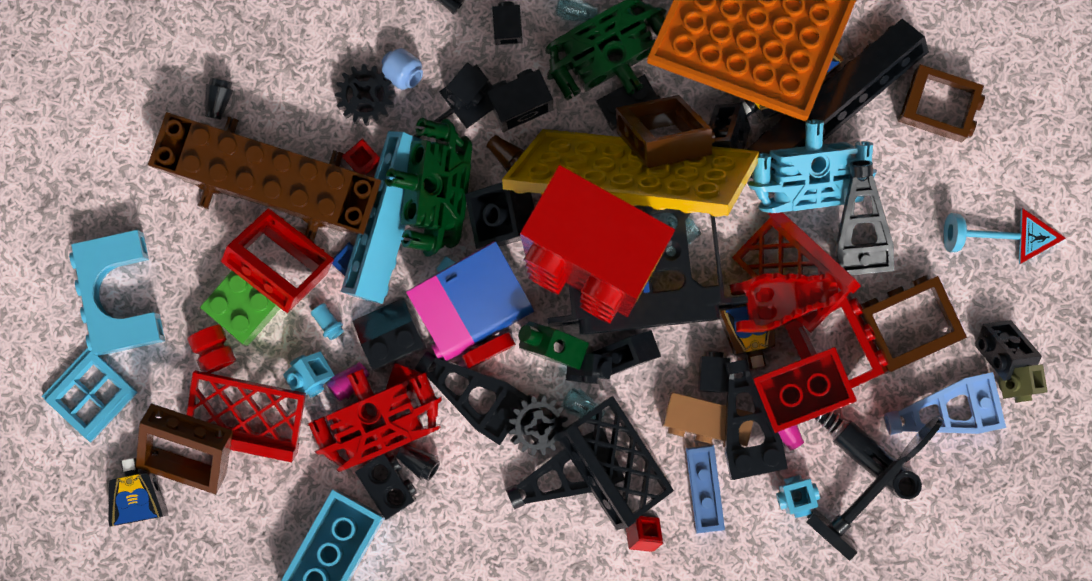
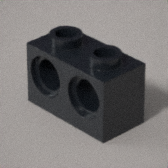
M387 453L378 456L355 471L385 520H388L417 501L414 495L418 493L409 479L404 481L398 471L402 467L395 456L389 457ZM380 464L388 469V476L384 481H379L374 477V469ZM394 488L400 489L404 495V499L399 505H394L389 500V493Z

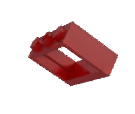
M268 208L227 245L221 262L288 314L327 275L334 258ZM262 234H265L313 272L297 288L247 250Z
M849 294L833 311L842 307L872 367L871 370L849 380L851 387L854 388L888 371L886 366L889 365L884 351L877 349L873 341L876 339V335L871 325L864 323L860 315L863 313V309L857 298L852 299ZM817 310L803 316V318L810 323L817 315ZM798 320L784 325L801 360L817 354L803 325Z

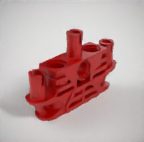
M362 368L347 375L358 401L326 416L327 421L332 419L331 430L336 429L337 431L334 435L336 441L332 437L324 416L307 423L319 447L314 452L318 455L323 454L330 461L335 462L339 466L336 470L341 472L440 429L441 424H436V417L438 416V403L442 401V396L436 398L426 372L409 379L421 404L419 406L416 399L411 400L410 398L413 393L411 389L408 391L406 389V386L409 385L407 380L374 394ZM367 403H372L376 406V416H371L367 413ZM406 409H410L411 411L410 413H407L398 418L395 417V414L402 412ZM427 411L428 425L423 426L419 415ZM382 417L384 418V424L371 428L370 424H374ZM360 430L361 434L352 438H346V435ZM344 448L349 460H344L336 450Z

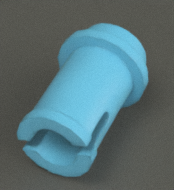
M325 303L320 304L311 311V315L324 331L323 336L325 338L328 337L329 340H334L344 332L342 322H337Z

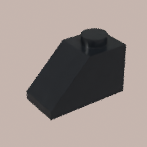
M652 330L630 336L592 352V354L613 357L611 375L661 357Z

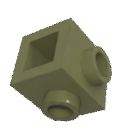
M1043 364L1015 368L1010 380L1004 381L999 376L998 384L1003 399L1014 397L1015 403L1032 401V395L1048 392Z

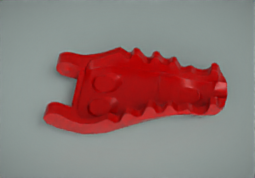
M827 272L812 276L792 273L787 275L765 273L744 282L729 285L731 295L748 296V303L746 305L749 320L736 322V332L752 333L775 329L812 310L835 304L839 294L835 278Z

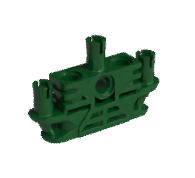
M624 0L573 28L546 46L545 52L550 54V70L547 72V79L555 80L566 100L572 99V93L575 97L581 92V89L578 88L569 73L571 69L575 75H578L579 82L583 83L585 92L617 75L628 96L634 94L633 90L638 92L643 88V84L640 83L631 66L649 56L655 39L652 40L653 35L650 31L647 32V26L650 25L656 36H658L667 10L662 7L656 8L642 0ZM637 7L643 13L635 15L633 10ZM564 51L567 56L560 60L558 53ZM617 53L622 56V59L613 62L609 60L608 56Z
M420 118L416 126L424 128H416L417 135L435 138L436 142L428 140L412 141L407 172L390 168L385 175L393 178L392 180L385 179L387 186L405 189L401 225L424 229V233L405 230L402 237L411 240H401V244L405 248L423 250V254L426 257L435 255L444 246L453 248L458 245L465 217V194L468 193L472 142L467 136L460 137L455 130L454 124L446 118L441 122Z

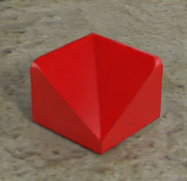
M363 138L342 155V158L354 172L363 175L377 167L380 157Z
M394 363L386 389L407 380L409 385L406 386L407 391L412 390L413 394L410 396L412 399L415 390L409 379L417 375L419 376L421 373Z
M641 515L634 524L626 528L628 548L630 550L653 552L664 544L659 517Z

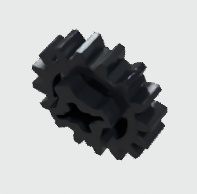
M362 64L361 71H357L353 66L351 67L352 74L350 76L346 73L342 74L345 82L336 83L341 92L335 93V98L342 100L337 104L339 110L346 109L343 113L346 119L353 115L354 124H358L360 119H363L365 126H369L370 119H374L378 124L380 123L378 116L382 114L388 117L389 114L386 108H394L395 106L389 100L396 97V92L389 90L394 85L390 80L385 81L383 72L378 74V68L375 65L371 71L367 69L366 64ZM361 78H370L368 81L358 80ZM381 87H383L384 91L382 102L378 99V92L381 90ZM349 88L353 91V97L350 99V103H348L347 99ZM358 88L366 93L369 92L373 102L365 97L362 98ZM363 108L373 109L370 112H360Z
M528 394L527 402L521 398L518 399L520 407L518 409L511 407L510 410L514 413V416L506 417V421L512 424V427L507 428L506 432L514 435L510 442L514 445L519 444L518 449L522 452L528 450V454L531 456H535L537 450L541 455H546V448L555 451L554 443L556 441L559 442L555 434L565 428L562 426V423L568 420V417L560 415L564 408L560 405L555 406L557 400L551 397L547 400L544 394H539L538 399L534 395ZM540 407L547 408L552 415H543V410ZM522 435H531L534 443L526 441Z

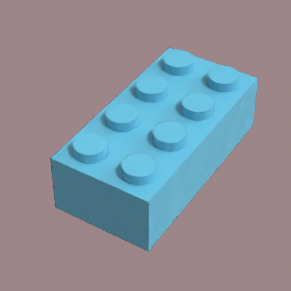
M332 489L281 581H350L385 518L379 512L338 489Z

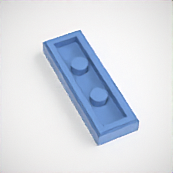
M714 445L685 448L696 533L725 530Z

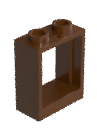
M920 64L914 71L898 122L962 143L968 136L972 137L975 131L977 121L973 119L976 110H981L985 100V95L982 94L984 85ZM927 79L971 93L960 128L916 114Z

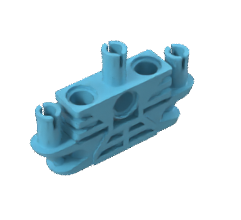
M813 119L811 123L810 120H807V122L805 121V146L770 150V154L759 153L758 164L753 171V181H749L747 184L750 189L755 190L758 199L761 200L758 206L759 209L767 213L844 205L850 182V163L858 160L872 162L874 143L861 141L856 142L855 146L847 142L823 144L824 121ZM873 168V176L875 177L877 170ZM768 192H774V197L769 199ZM858 196L855 199V203L863 201L865 196Z

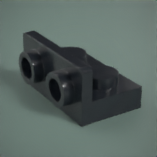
M645 74L638 78L640 83L643 84V88L638 92L633 90L634 94L628 96L625 88L622 86L596 100L612 131L617 128V107L661 99L659 95H656Z
M1011 320L983 324L975 343L976 348L1004 381L1010 380L1015 368L1038 365L1042 357Z

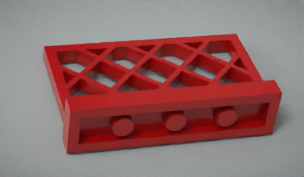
M783 212L769 213L770 218L732 258L752 278L764 274V269L778 268V273L783 274V268L798 267V274H803L804 266H816L818 268V275L826 272L830 273L841 290L838 294L837 302L831 306L817 309V315L810 323L803 318V315L795 318L812 333L850 292L854 294L861 285ZM774 227L779 232V243L764 244V235ZM784 238L790 243H784ZM784 248H796L798 250V262L783 263ZM778 249V263L764 264V250ZM759 250V264L747 265L742 260L749 251ZM803 255H804L809 261H803ZM759 269V275L753 270Z
M195 370L192 373L186 415L194 417L195 409L203 404L211 415V418L206 422L211 423L215 421V425L233 430L230 450L292 463L298 454V440L306 393ZM199 379L209 381L216 391L204 397L198 389ZM229 386L237 387L243 397L232 403L223 390ZM257 392H263L271 400V403L260 409L251 396ZM217 394L220 395L228 406L219 413H216L208 402L209 399ZM286 397L298 400L297 409L289 415L279 403ZM244 400H247L255 411L254 414L246 419L242 417L235 407ZM274 405L283 419L272 425L263 412ZM231 410L239 423L234 427L226 426L220 419V416ZM259 416L267 429L261 433L253 432L247 422ZM287 422L293 431L292 439L282 438L275 428Z

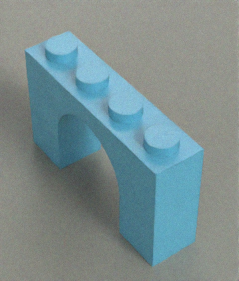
M134 230L71 244L73 252L69 254L72 268L77 271L78 279L75 280V288L78 296L82 297L83 307L80 308L83 323H87L89 334L86 335V344L89 351H92L93 355L102 356L165 342L160 314L152 312L124 319H116L104 310L100 301V286L110 271L120 266L149 260L144 233Z

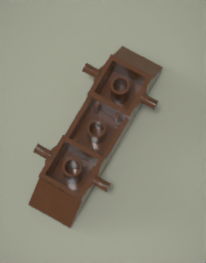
M168 112L165 113L148 166L179 178L184 182L196 185L203 190L197 206L209 209L213 194L238 197L302 219L308 224L305 236L313 243L318 228H331L340 232L347 231L364 235L382 181L339 167L344 153L333 150L328 164L234 134L239 120L232 117H227L224 130Z

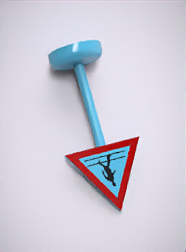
M1021 208L1020 233L967 230L964 217L958 213H950L944 224V246L948 252L962 250L966 237L1020 240L1019 264L1066 239L1023 208Z

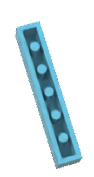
M388 131L374 177L382 182L364 235L357 234L341 288L342 293L366 301L383 304L389 290L388 284L392 271L397 263L396 257L401 240L404 239L402 234L406 226L401 225L405 189L387 186L385 179L392 180L393 178L385 175L390 168L407 172L411 142L422 139L405 132Z

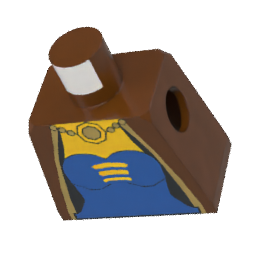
M747 306L721 310L720 321L733 354L746 353L749 369L766 366L763 350L775 347V329L765 332H736V322L749 320Z

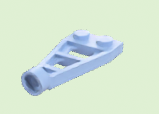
M993 372L963 378L899 411L884 414L889 435L902 432H919L926 425L921 422L919 411L933 404L938 406L940 417L944 419L943 424L936 433L980 434L1006 428ZM959 395L967 396L971 418L966 421L951 419L946 407L947 402ZM900 416L903 417L904 420H905V423H904L903 426H902V422H901Z

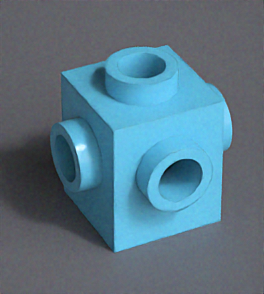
M321 351L309 356L302 355L290 362L292 367L283 374L292 390L304 392L310 398L321 393L325 389L323 385L334 376Z
M801 475L784 479L785 484L779 486L780 492L776 493L780 509H785L786 514H794L795 518L812 514L811 509L818 507L817 500L820 499L816 483H812L811 479H802ZM796 490L801 493V499L797 502L793 501L791 496L792 492Z

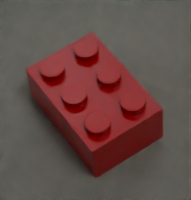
M836 347L753 378L774 433L857 402Z

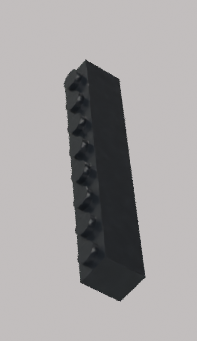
M902 18L895 25L890 26L875 42L867 45L864 51L856 58L847 62L837 74L822 84L808 120L811 123L813 119L824 121L823 141L929 53L925 36ZM784 115L774 127L764 132L755 143L745 150L770 154V150L804 147L806 138L805 121ZM753 173L751 174L747 183L749 181H753Z

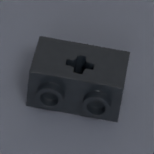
M743 103L716 104L709 123L712 132L715 134V142L712 143V146L744 150L751 127Z

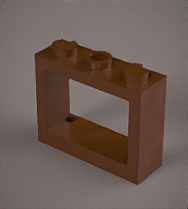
M680 95L616 108L617 134L647 169L712 155V143L715 142V134L712 132L711 126ZM675 125L681 133L655 138L649 130Z
M927 274L912 281L914 287L904 291L903 286L887 292L889 298L881 302L876 297L861 304L863 313L860 315L865 324L869 323L876 335V339L873 341L878 350L882 349L889 362V365L886 366L888 371L885 374L967 338L938 276L930 279ZM931 288L951 332L892 358L873 314Z
M151 403L139 424L136 468L216 495L227 474L233 430ZM156 436L213 455L212 466L154 447L153 437Z

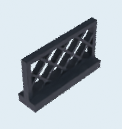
M613 396L607 398L568 427L555 434L616 530L630 527L637 521V518L674 491ZM607 406L615 414L614 424L601 421L603 409ZM583 423L593 424V439L584 438L578 427ZM600 426L613 429L611 444L598 441ZM619 431L628 434L630 438L629 448L617 446ZM597 446L610 449L608 463L600 462L597 458ZM616 450L628 453L626 468L614 465ZM634 455L642 456L644 459V472L632 469ZM613 470L625 472L623 487L615 486L613 483ZM631 474L643 477L641 492L629 489ZM649 478L657 480L663 491L657 495L649 494ZM628 494L641 496L639 509L635 512H632L627 504Z

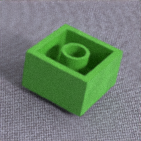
M233 271L227 275L200 306L204 312L246 346L250 345L281 309Z

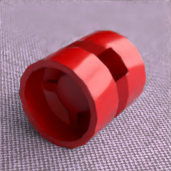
M220 324L202 329L187 338L193 353L200 355L197 363L202 372L214 373L236 362L231 346L224 345L227 339Z

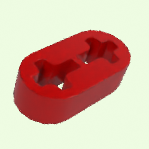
M507 332L467 352L462 358L467 368L470 369L512 348L516 344L510 332Z

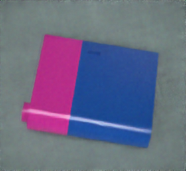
M496 241L406 291L435 342L431 345L438 359L444 357L446 361L451 360L535 312Z

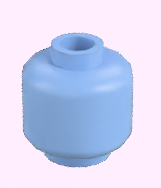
M400 48L389 51L382 59L381 72L385 75V79L390 80L398 89L413 88L422 79L421 61L407 50Z

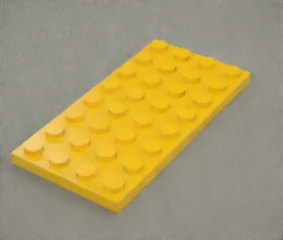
M542 129L502 178V185L504 190H513L516 193H539L542 195L558 166L561 165L633 206H650L657 210L675 209L684 213H709L716 217L728 216L758 164L759 151L712 146V155L647 169L621 137Z

